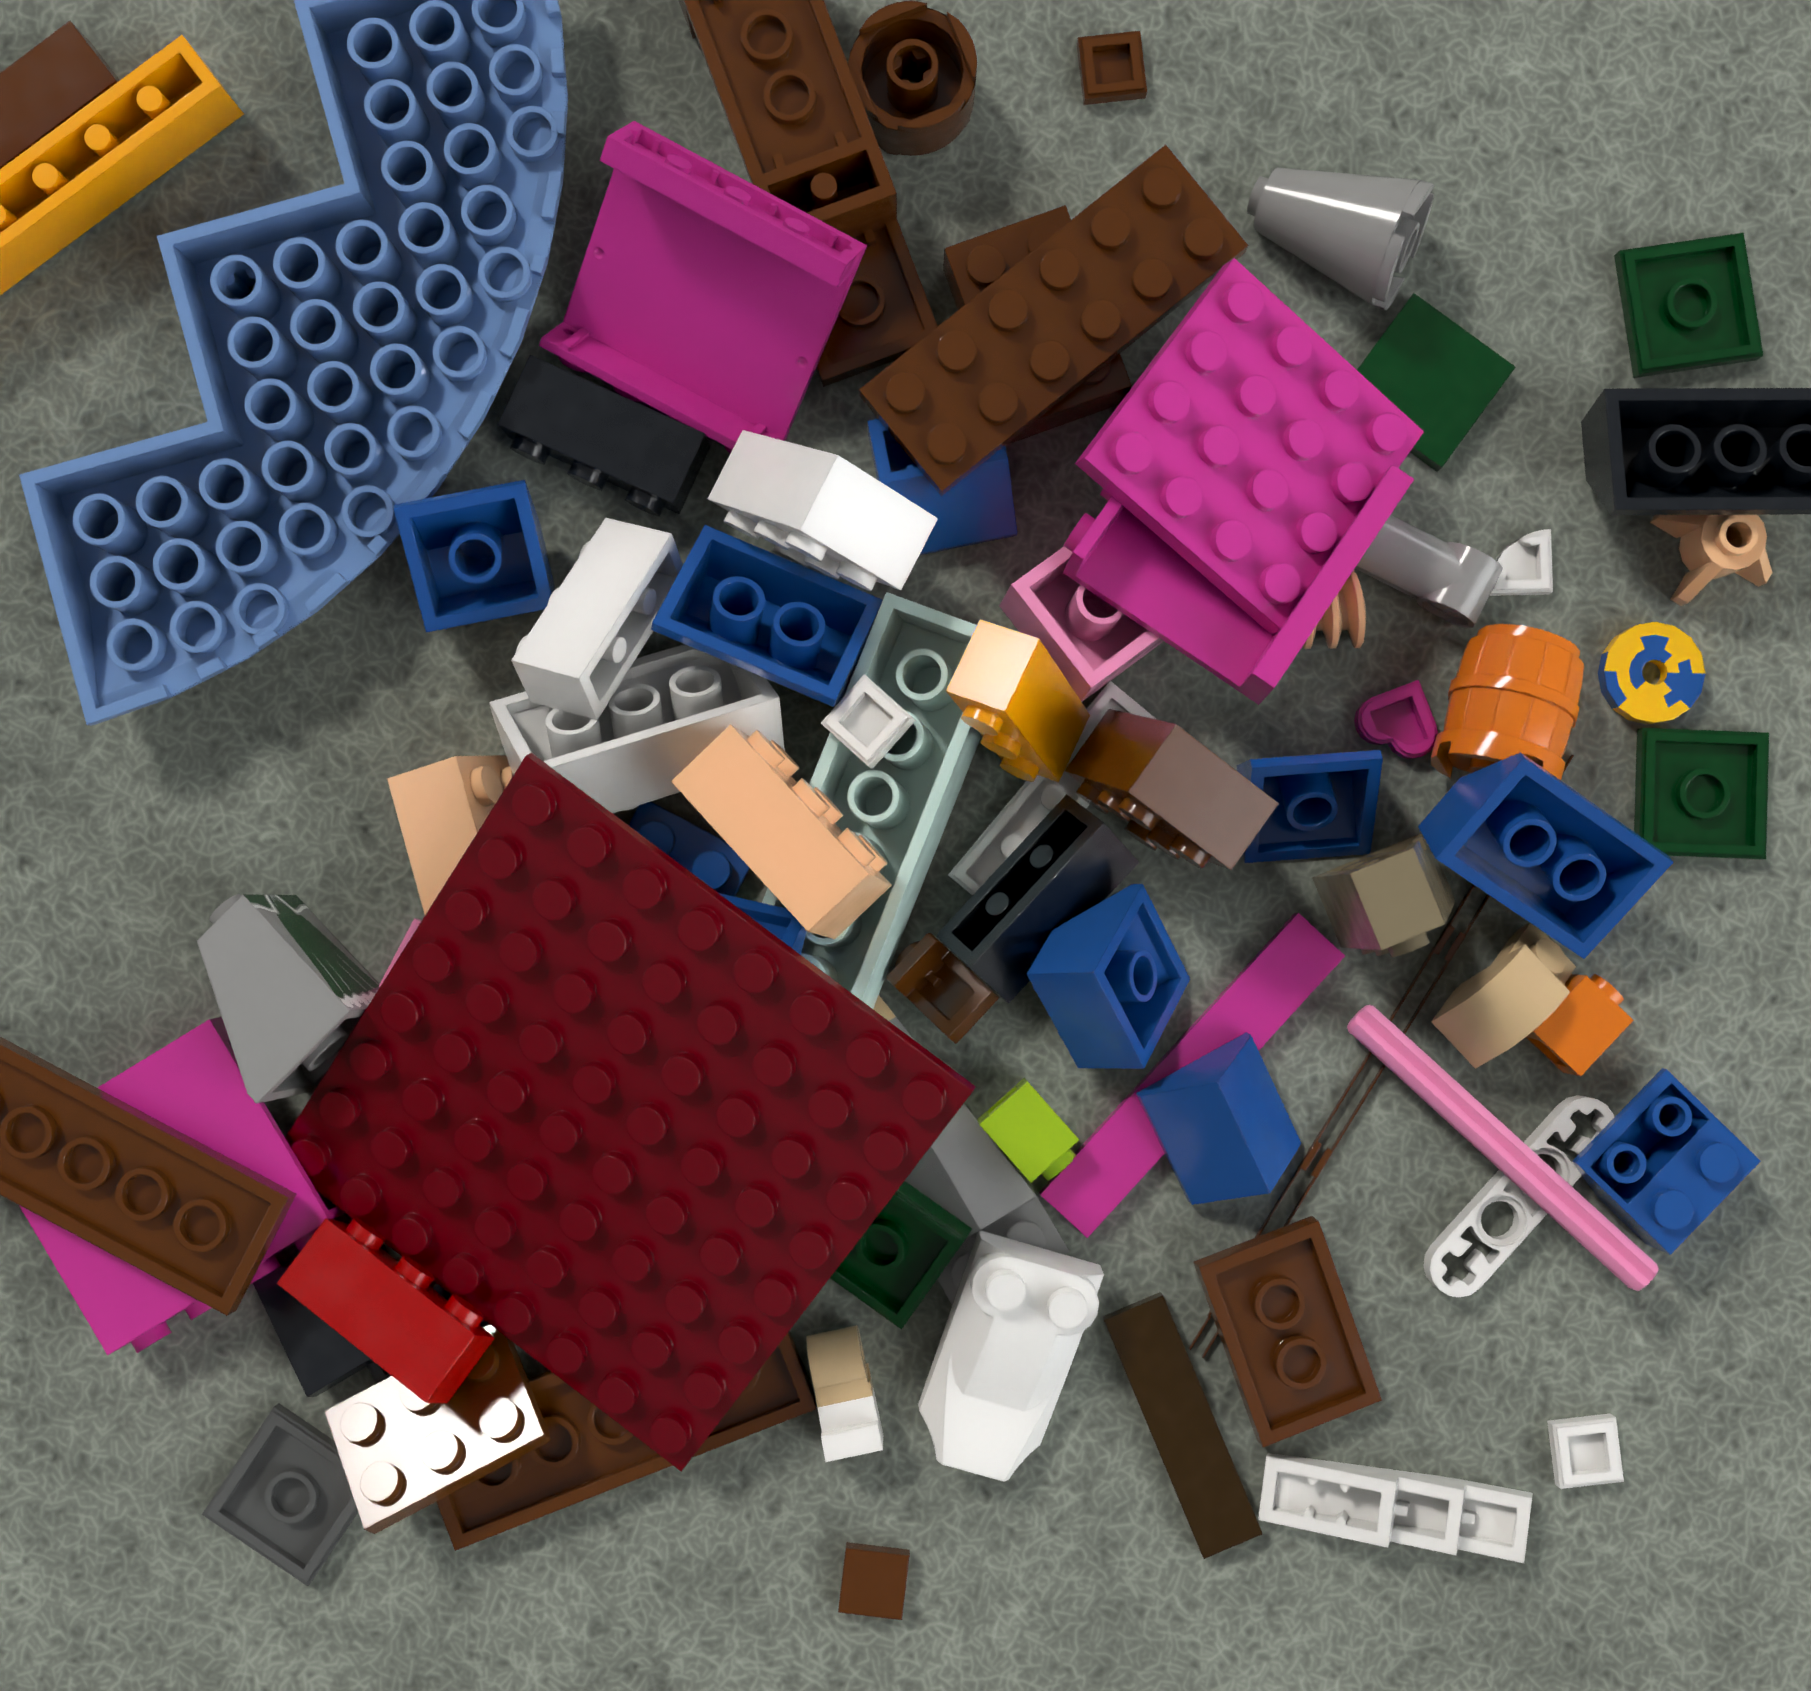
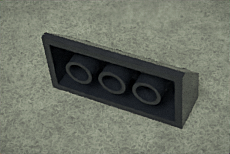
M1811 388L1604 389L1581 421L1586 481L1610 515L1811 514Z

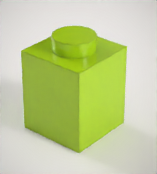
M1025 1077L977 1119L982 1129L1030 1183L1041 1174L1047 1181L1051 1180L1076 1157V1154L1070 1148L1079 1141L1078 1137Z

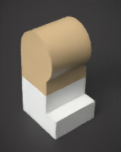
M858 1326L806 1336L810 1372L822 1431L821 1440L825 1462L883 1450L884 1435L869 1364H866Z

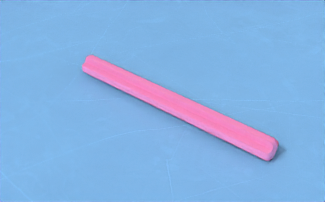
M1366 1005L1356 1013L1347 1025L1348 1032L1628 1288L1640 1291L1654 1279L1659 1270L1657 1263L1374 1006Z

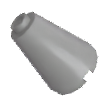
M1277 167L1271 173L1269 179L1262 176L1258 178L1250 195L1247 213L1255 216V231L1370 305L1387 310L1393 303L1405 279L1393 277L1394 271L1401 273L1409 257H1415L1434 199V194L1430 192L1435 186L1432 183L1417 179Z

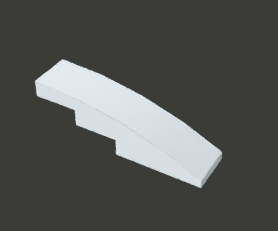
M1268 1453L1265 1462L1258 1520L1387 1548L1390 1542L1451 1555H1456L1457 1550H1463L1524 1563L1533 1493L1443 1476Z

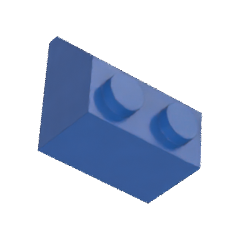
M525 480L394 505L393 510L426 632L544 610L547 607L549 598L555 590L541 525Z
M1131 884L1053 929L1027 972L1035 992L1038 994L1060 1038L1063 1040L1078 1068L1144 1069L1190 981V977L1143 884Z

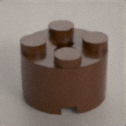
M913 0L887 5L867 18L860 28L859 35L850 51L848 66L879 147L888 154L916 156L935 152L950 144L970 121L974 106L977 55L969 32L959 19L947 12L946 16L939 11L927 8V3ZM907 76H912L915 83H910L909 80L902 79Z

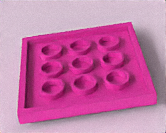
M1233 258L1222 266L1075 464L1272 635L1281 629L1392 464L1397 468L1400 467L1424 431L1241 263Z

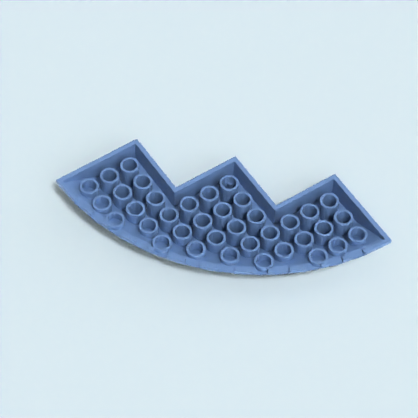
M294 0L344 184L157 236L207 422L19 474L87 725L93 726L172 698L249 659L317 613L378 559L399 536L400 532L393 510L394 505L431 498L438 491L484 421L522 343L548 264L563 186L568 93L562 15L558 0ZM255 285L253 291L250 293L249 287Z

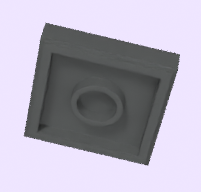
M278 1403L273 1407L202 1515L306 1586H309L358 1514V1510L334 1440Z

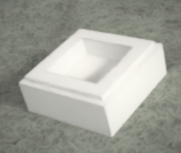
M864 674L825 717L821 724L868 767L873 769L916 720Z
M1601 1414L1547 1421L1554 1480L1557 1487L1564 1489L1624 1482L1615 1416L1612 1414Z

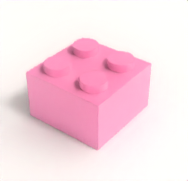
M1062 547L1012 583L999 607L1019 632L1041 640L1081 702H1083L1164 641L1065 575L1063 572L1072 551Z

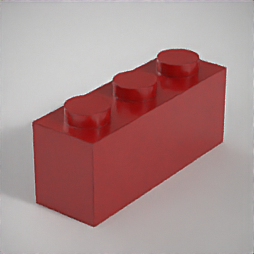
M354 1217L350 1223L325 1218L277 1284L425 1403H448L495 1339L494 1336L479 1325L484 1319V1315L469 1302L455 1294H452L449 1300H446L430 1287L435 1277L427 1269L407 1256H402L399 1262L380 1248L386 1241L385 1237L364 1221Z

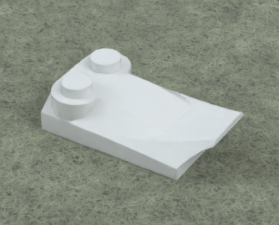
M978 1231L918 1403L919 1411L929 1429L938 1462L945 1466L1004 1482L1009 1480L1025 1458L1040 1446L1083 1331L1091 1326L1098 1314L1099 1300L1097 1293L1104 1276L1099 1264L985 1231Z

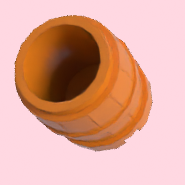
M1494 624L1486 625L1479 629L1477 636L1472 637L1468 641L1456 677L1451 680L1444 730L1436 736L1431 755V766L1450 778L1453 766L1472 773L1521 752L1559 780H1562L1566 763L1562 757L1566 750L1571 730L1576 725L1580 708L1578 703L1583 682L1584 663L1579 658L1580 650L1577 646L1554 633L1523 625Z

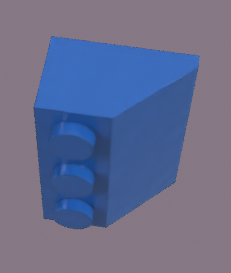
M704 525L652 622L651 630L834 707L847 691L883 600Z
M1521 752L1460 777L1418 826L1435 859L1583 959L1590 954L1674 863L1668 855Z

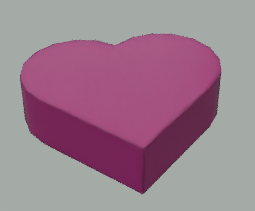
M1419 680L1366 700L1360 705L1355 714V728L1363 740L1375 745L1388 744L1391 751L1399 757L1406 759L1419 758L1429 753L1434 747L1438 734L1437 726Z

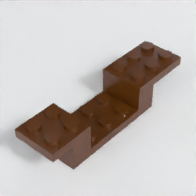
M678 0L693 39L697 38L751 183L867 245L816 367L823 387L895 361L938 326L897 220L896 190L824 0Z

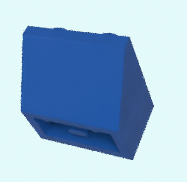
M880 420L867 421L869 443L877 480L938 518L920 555L1017 536L1011 478L1005 446L943 496H940Z
M1662 1068L1572 1162L1594 1194L1645 1244L1671 1255L1761 1161L1667 1069Z

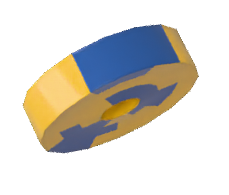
M1659 622L1635 625L1615 636L1602 653L1598 669L1601 693L1611 709L1629 721L1642 724L1673 720L1688 711L1702 692L1706 674L1702 653L1693 639L1676 626ZM1647 662L1654 663L1660 670V679L1655 685L1649 684L1643 677L1642 670Z

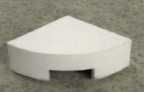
M1551 529L1529 533L1502 551L1503 553L1497 562L1500 563L1503 569L1490 596L1544 595L1553 592Z

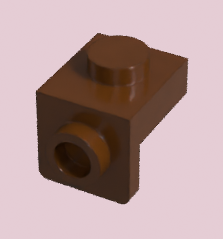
M928 933L920 941L908 945L899 954L895 962V968L887 976V980L955 1044L962 1039L1000 998L932 933Z

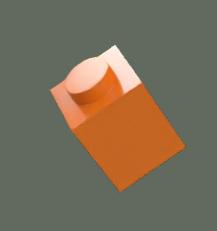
M1571 974L1564 984L1570 991L1568 996L1540 1026L1526 1037L1563 1073L1581 1077L1634 1021L1619 1007L1624 1000L1622 995L1609 982L1596 974H1593L1590 978L1587 975Z

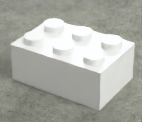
M742 430L707 498L728 511L724 519L727 525L758 540L759 537H762L775 545L773 551L778 555L804 567L809 565L832 578L839 579L841 576L868 591H872L876 582L902 590L938 520L929 512L839 455Z

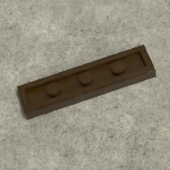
M1159 1292L1102 1316L1203 1558H1208L1262 1535L1259 1523L1162 1293Z

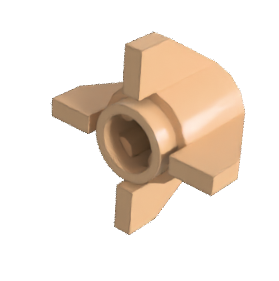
M1654 515L1650 522L1675 538L1681 537L1679 551L1682 562L1689 569V572L1685 574L1670 599L1680 606L1688 604L1712 579L1736 573L1759 587L1766 584L1773 573L1765 548L1767 540L1764 522L1758 515Z

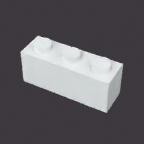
M604 519L592 539L582 547L578 560L561 586L551 594L547 607L529 634L519 642L516 653L511 660L531 702L598 720L652 634V622L683 566L672 533L614 519Z

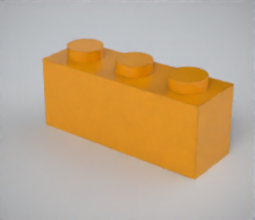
M981 619L979 620L946 692L963 712L961 719L969 726L978 730L982 735L981 744L996 753L1002 760L1000 767L1003 770L1029 782H1034L1037 775L1059 782L1090 714L1039 638Z

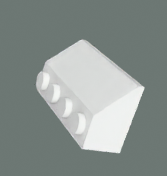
M685 644L636 658L598 720L533 703L530 701L526 691L489 702L513 775L525 756L533 753L611 813L631 810L641 804L679 793L680 791L671 781L730 724L748 736L758 730L769 741H775L785 751L780 698L767 679Z

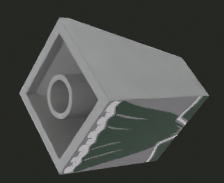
M234 895L224 901L211 914L209 921L213 925L197 940L247 1094L257 1104L308 1093L326 1074L380 988L379 984L297 895Z

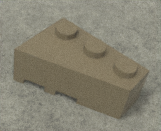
M1422 833L1312 877L1340 947L1360 949L1362 955L1375 952L1376 956L1390 953L1391 957H1396L1429 944L1430 941L1426 932L1446 924L1456 901L1442 866L1435 859Z

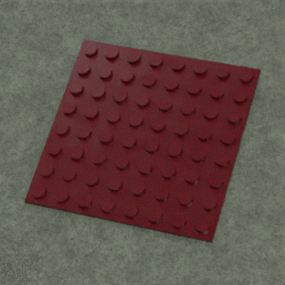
M533 753L525 756L285 1138L315 1189L351 1218L355 1217L364 1221L382 1234L386 1239L384 1242L399 1255L407 1256L427 1269L435 1277L434 1282L451 1295L455 1294L477 1308L484 1315L486 1322L682 1472L965 1103L976 1086Z

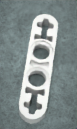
M1580 1095L1568 1097L1559 1103L1524 1141L1537 1155L1547 1154L1555 1163L1556 1172L1571 1186L1582 1175L1566 1154L1558 1148L1547 1144V1140L1553 1134L1556 1140L1565 1142L1576 1128V1125L1570 1119L1572 1114L1579 1112L1588 1115L1593 1111L1595 1116L1591 1121V1125L1596 1130L1595 1135L1591 1139L1579 1135L1566 1147V1149L1577 1153L1578 1156L1614 1118V1114L1606 1104L1598 1099ZM1498 1170L1430 1245L1425 1254L1423 1265L1426 1277L1434 1287L1448 1296L1465 1297L1472 1295L1484 1285L1547 1213L1503 1172ZM1503 1201L1508 1203L1512 1209L1514 1216L1513 1224L1505 1234L1496 1237L1489 1236L1482 1228V1212L1492 1202ZM1467 1228L1475 1239L1492 1248V1251L1486 1257L1477 1249H1474L1468 1255L1463 1264L1469 1273L1463 1280L1455 1276L1449 1277L1446 1281L1443 1280L1442 1277L1447 1271V1267L1441 1261L1444 1255L1449 1252L1459 1257L1472 1245V1243L1461 1237Z

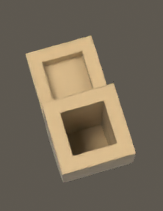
M1529 922L1511 936L1489 967L1461 983L1452 992L1431 1022L1476 1069L1515 1046L1540 1026L1559 1007L1570 993L1564 984L1576 966L1563 953L1556 942Z

